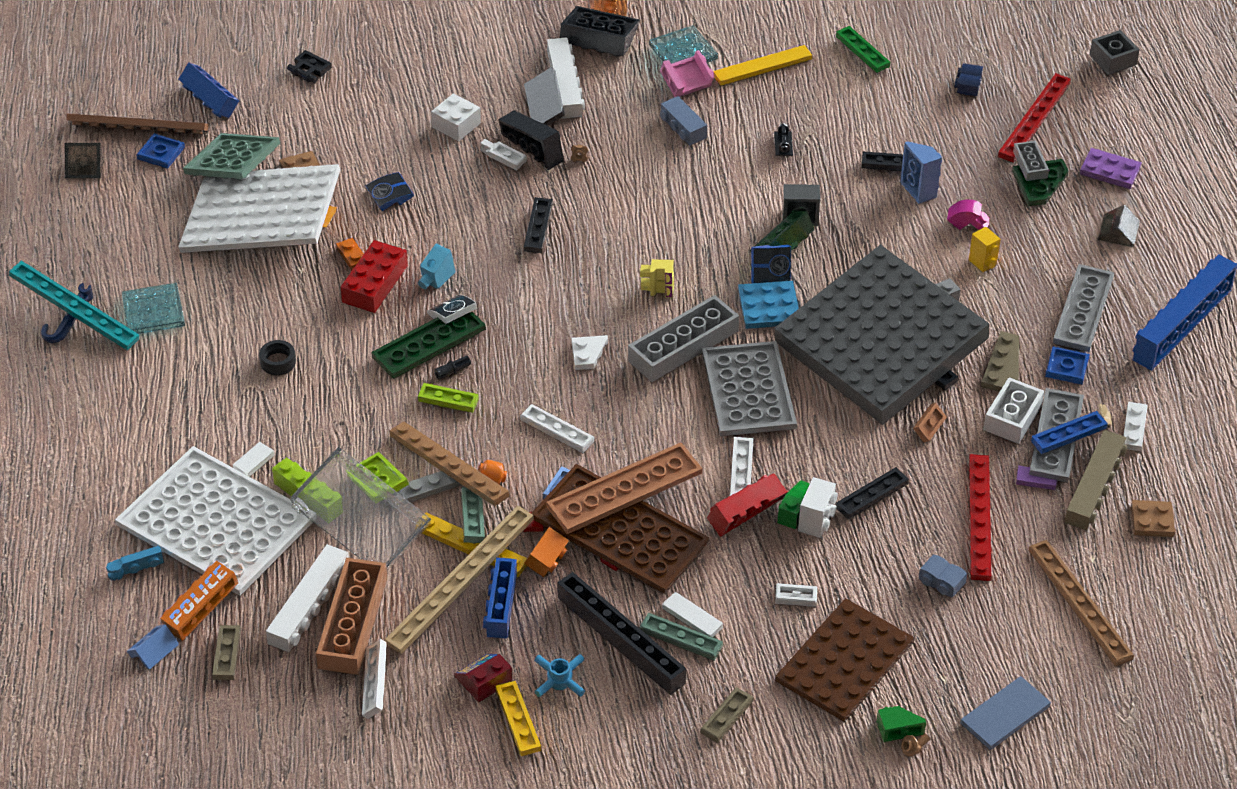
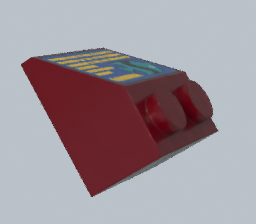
M487 653L454 673V677L479 703L496 693L497 685L512 682V667L500 654Z

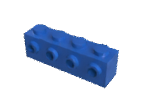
M188 62L178 79L183 83L185 89L192 91V95L195 98L202 100V104L207 108L213 109L212 113L220 118L222 116L229 118L239 103V100L203 68Z
M496 558L495 568L491 569V580L493 581L488 587L490 600H486L485 609L488 613L483 618V628L487 630V637L508 638L517 578V559Z

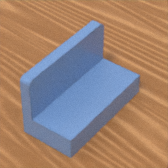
M165 624L159 625L127 650V653L131 658L139 657L145 667L151 669L177 647L179 642Z

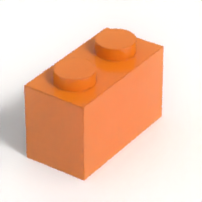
M549 527L524 564L542 577L548 571L552 573L558 565L556 559H562L568 550L565 546L569 540Z

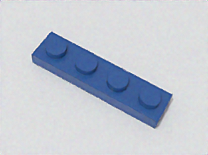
M1098 411L1033 435L1031 442L1043 454L1105 430L1108 423Z

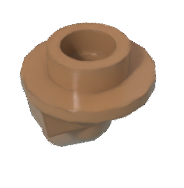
M926 733L919 739L912 735L905 736L901 744L903 753L908 757L920 753L921 747L930 741V737Z

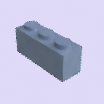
M679 96L661 103V119L666 121L671 129L689 146L707 138V124Z

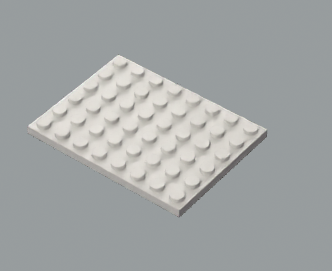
M339 165L251 171L246 178L241 180L204 176L178 247L180 252L317 244L340 173Z
M193 446L115 519V523L120 528L154 547L160 546L162 552L201 574H204L206 569L217 560L235 573L238 584L233 588L232 592L240 596L317 517L316 513Z

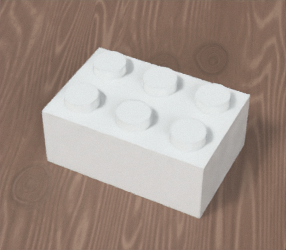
M1008 378L986 413L983 430L1019 444L1042 407L1044 391Z

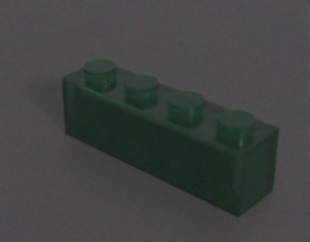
M793 211L754 247L790 245L791 250L797 248L798 244L808 238L809 234L815 230L808 212Z

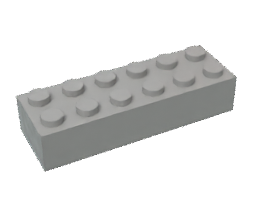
M714 295L629 344L628 362L651 382H654L701 354L702 348L713 347L737 333L739 329V315Z

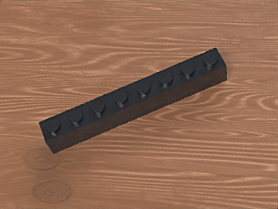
M574 572L557 582L558 599L668 694L672 695L686 684V668Z

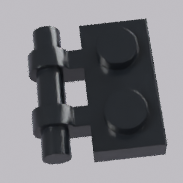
M305 50L294 59L296 65L289 64L287 66V70L291 74L300 76L307 82L316 83L318 78L314 75L322 77L332 68V63Z

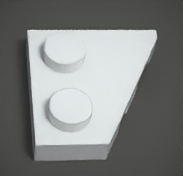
M608 335L572 338L575 370L595 368L597 359L602 355L603 347L608 343Z

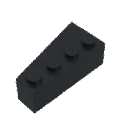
M515 110L498 119L501 134L515 145L519 144L525 153L530 152L533 154L534 160L538 163L542 161L547 170L564 161L560 141L561 136L558 130Z

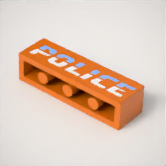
M216 560L198 580L192 583L191 587L184 594L178 597L170 609L163 613L160 618L163 625L165 624L174 636L183 641L238 584L235 573Z

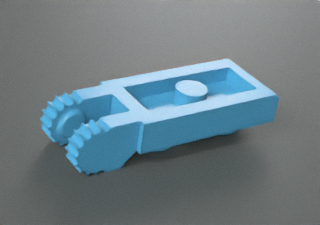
M156 546L108 563L106 566L108 578L113 581L119 580L126 574L137 573L142 569L156 567L164 563L161 548Z

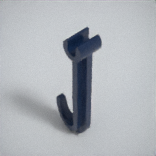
M81 283L78 286L79 293L77 296L90 302L93 299L91 285L85 289L84 283ZM66 313L57 330L52 335L47 334L49 326L44 324L41 329L42 338L48 343L62 341L68 335L76 318Z

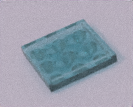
M694 25L649 40L650 47L663 62L669 60L672 64L693 57L698 50L705 56L707 63L718 59V53Z
M177 282L122 291L127 326L137 334L185 326Z

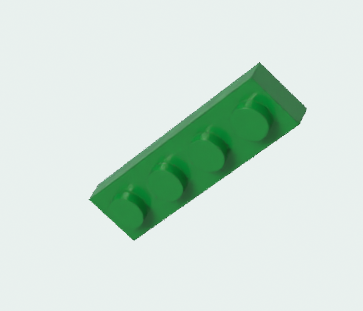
M848 26L836 31V38L876 73L890 67L891 62L853 28Z

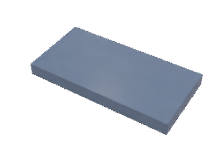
M1020 676L963 717L960 724L989 750H992L1049 708L1051 702Z

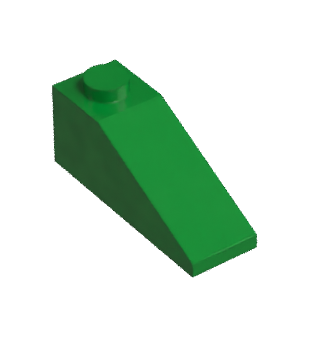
M800 480L785 495L778 507V524L796 530L799 525L800 505L810 483Z

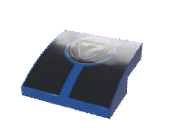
M399 172L382 176L365 185L381 211H384L396 202L402 205L415 196Z
M790 245L751 247V283L791 281Z

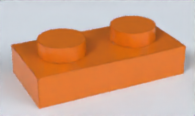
M353 237L336 243V249L352 271L364 253Z

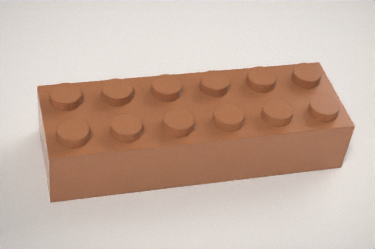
M346 558L316 652L318 669L359 675L387 582L386 563Z

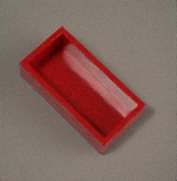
M373 240L340 287L342 303L376 313L408 266L407 250Z

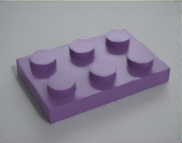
M1091 148L1080 169V175L1131 189L1142 162Z

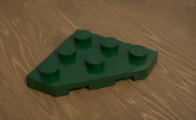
M1063 159L1045 161L1049 173L1048 178L1026 181L1020 166L1012 167V173L1028 206L1046 204L1068 176L1069 170Z

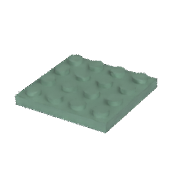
M220 133L183 167L185 174L193 176L200 175L241 180L246 178L260 162L265 160L280 144L279 137Z

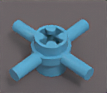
M579 654L570 662L558 658L550 663L541 655H537L534 661L548 671V680L534 691L535 694L541 697L551 688L555 690L569 688L578 696H583L585 690L572 680V670L585 660L584 657Z

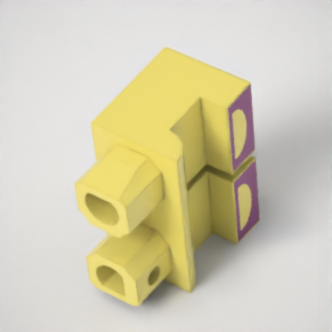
M651 259V265H641L640 277H650L641 278V290L650 291L651 296L656 295V293H665V297L673 298L674 260Z

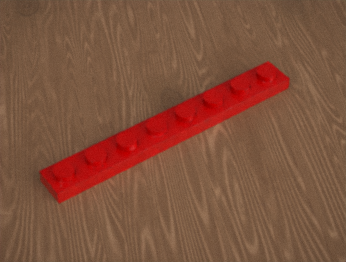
M1055 73L999 150V158L1013 163L1016 161L1013 153L1014 143L1029 142L1069 87L1071 78Z
M969 454L970 580L991 581L989 455Z

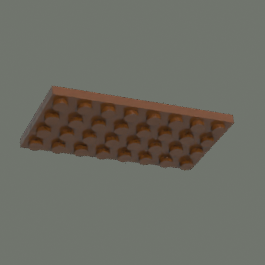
M575 464L531 513L533 514L534 521L547 528H552L566 539L666 594L707 545L709 537L643 500L566 534L547 509L546 502L601 478L582 466Z

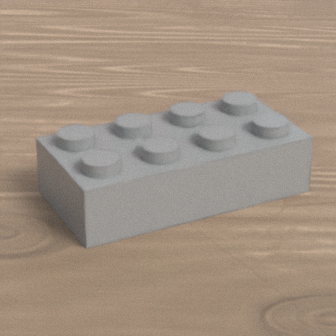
M1036 141L1014 143L1013 153L1026 181L1048 178L1049 169Z

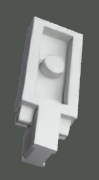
M484 139L480 143V150L487 156L515 170H518L527 161L525 154L499 141L492 143Z

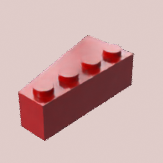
M775 473L769 476L764 475L756 483L749 484L739 492L716 503L710 508L711 512L707 519L718 535L722 537L783 500L787 490Z

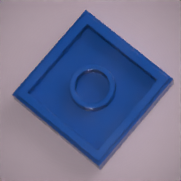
M153 134L137 153V160L168 169L185 148V143Z
M1053 346L1045 377L1083 385L1090 354Z

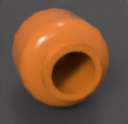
M485 460L484 463H480L478 471L499 485L501 482H505L507 471H504L502 463Z

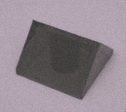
M64 143L65 179L101 178L104 164L101 143Z
M1124 204L1104 214L1098 240L1134 247L1140 221Z

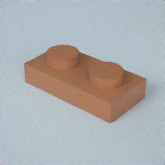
M937 403L930 404L913 429L924 443L929 442L947 417Z

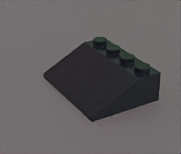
M576 6L561 23L560 38H567L568 43L572 44V46H579L582 49H593L599 53H611L614 56L620 57L624 56L628 51L639 26L640 19Z

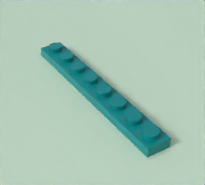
M22 260L9 271L11 278L128 351L139 340V334Z

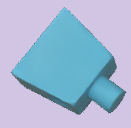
M437 243L434 245L420 265L422 278L418 281V285L421 288L427 289L429 285L436 289L440 288L456 272L451 250Z

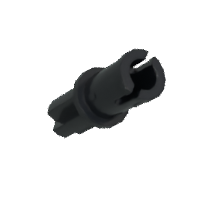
M468 356L455 361L450 360L447 364L435 368L434 374L438 380L451 374L455 375L457 371L471 365V360Z

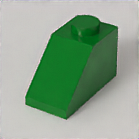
M900 706L878 709L876 723L883 742L904 739L907 735L916 737L925 734L926 720Z

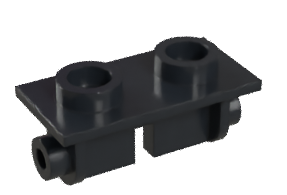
M780 124L778 131H774L775 156H793L792 132L789 131L786 124Z

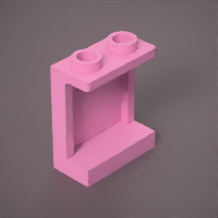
M699 50L695 52L693 57L672 64L669 60L664 61L660 69L674 97H681L710 87L714 79L713 70L708 67L705 56Z

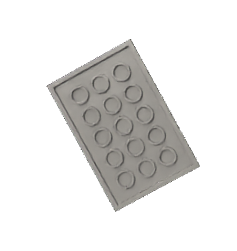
M777 341L702 348L703 361L720 436L797 429V422Z

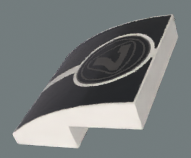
M457 295L427 310V314L433 319L438 317L447 324L477 309V304L467 296Z

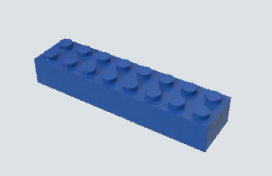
M1218 254L1208 262L1204 269H1200L1194 279H1190L1184 289H1180L1174 299L1171 298L1164 309L1161 308L1156 317L1150 319L1146 327L1137 332L1135 337L1137 341L1133 348V361L1152 371L1232 291L1237 263Z

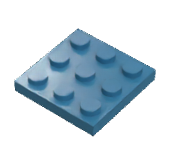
M793 281L738 284L745 329L776 327L799 309Z

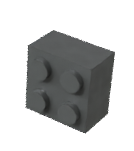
M1119 30L1092 39L1089 56L1110 75L1136 66L1140 49Z
M784 184L782 225L818 226L821 200L820 185Z

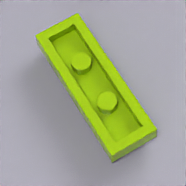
M423 383L418 394V402L471 413L474 412L479 400V394Z

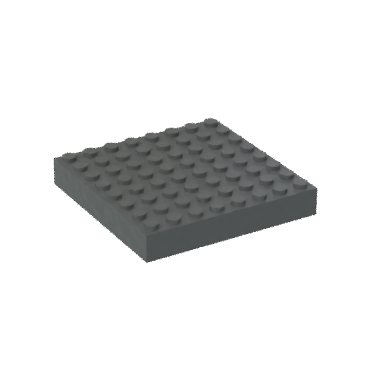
M879 245L774 328L775 341H777L778 345L884 425L989 338V323L885 247Z

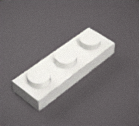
M1128 402L1123 436L1127 437L1125 445L1128 446V450L1140 452L1142 450L1147 413L1146 404Z

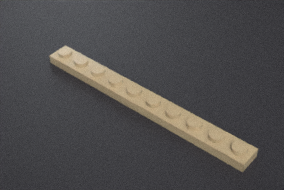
M517 506L385 639L387 645L402 654L534 520L533 514Z

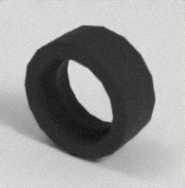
M284 340L269 341L260 349V365L266 373L283 375L292 371L295 367V349L289 342ZM277 353L288 356L287 359L279 362H272L267 359L269 356Z

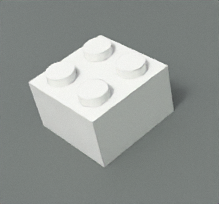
M453 93L431 111L432 128L460 141L481 123L480 107Z
M815 477L812 478L800 505L799 532L821 538L823 532L828 531L830 525L829 518L830 516L834 517L837 507L834 505L838 493L835 492V483Z

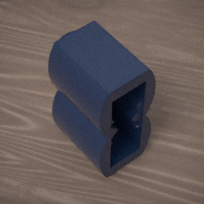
M963 63L962 68H958V78H956L954 88H957V93L971 96L978 95L983 66Z

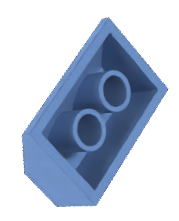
M905 142L900 183L918 204L937 198L942 163L940 153H937L931 146Z

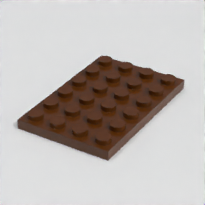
M845 598L775 676V681L845 722L914 643V637Z

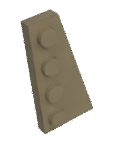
M1004 331L1000 332L981 382V387L998 392L1001 391L1008 378L1019 381V335Z

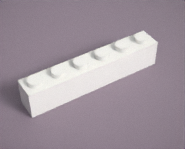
M567 38L547 39V54L550 68L553 67L556 71L565 116L561 117V119L582 117V110L585 109L584 99H581L582 88H578L580 87L579 77H576L577 66H573L575 65L574 55H571L573 53L572 44L568 43Z
M328 544L325 546L266 630L267 644L290 652L293 646L298 644L302 633L308 630L313 617L319 614L324 601H328L331 591L334 587H337L345 560L349 558L348 552Z

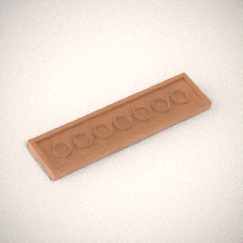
M680 442L547 501L546 507L566 534H569L702 474L703 468Z

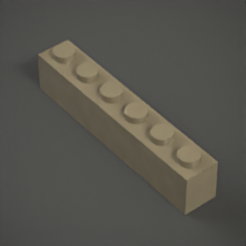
M1107 430L1103 431L1068 506L1064 523L1084 530H1088L1090 523H1095L1097 517L1096 510L1101 509L1104 501L1102 497L1107 496L1110 488L1108 484L1114 481L1116 475L1114 471L1120 468L1122 462L1120 457H1125L1128 446L1125 445L1127 437Z

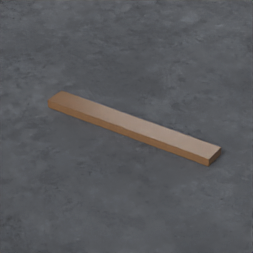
M1044 540L1029 546L1031 555L1115 667L1133 660L1134 654L1050 543Z

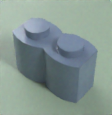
M933 554L920 568L919 579L924 585L936 588L942 595L954 597L966 583L967 572L961 567L950 564L944 558Z

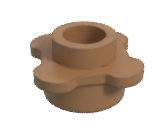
M573 145L571 147L572 156L570 159L573 162H586L588 160L586 156L588 152L587 146Z

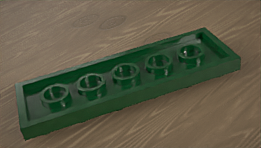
M472 311L447 324L437 317L372 351V358L395 379L486 330V324Z

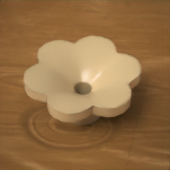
M1099 404V414L1108 423V426L1112 425V417L1106 405Z

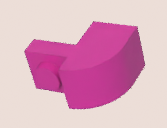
M970 199L961 200L949 207L947 221L959 230L969 223L978 230L984 227L988 228L989 217L981 211L982 204L978 201Z

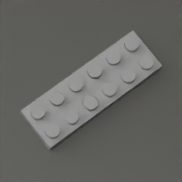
M1078 264L1053 338L1054 344L1090 352L1114 278V272Z
M1046 388L1037 434L1079 418L1084 395ZM1076 441L1043 454L1034 446L1029 475L1068 483Z

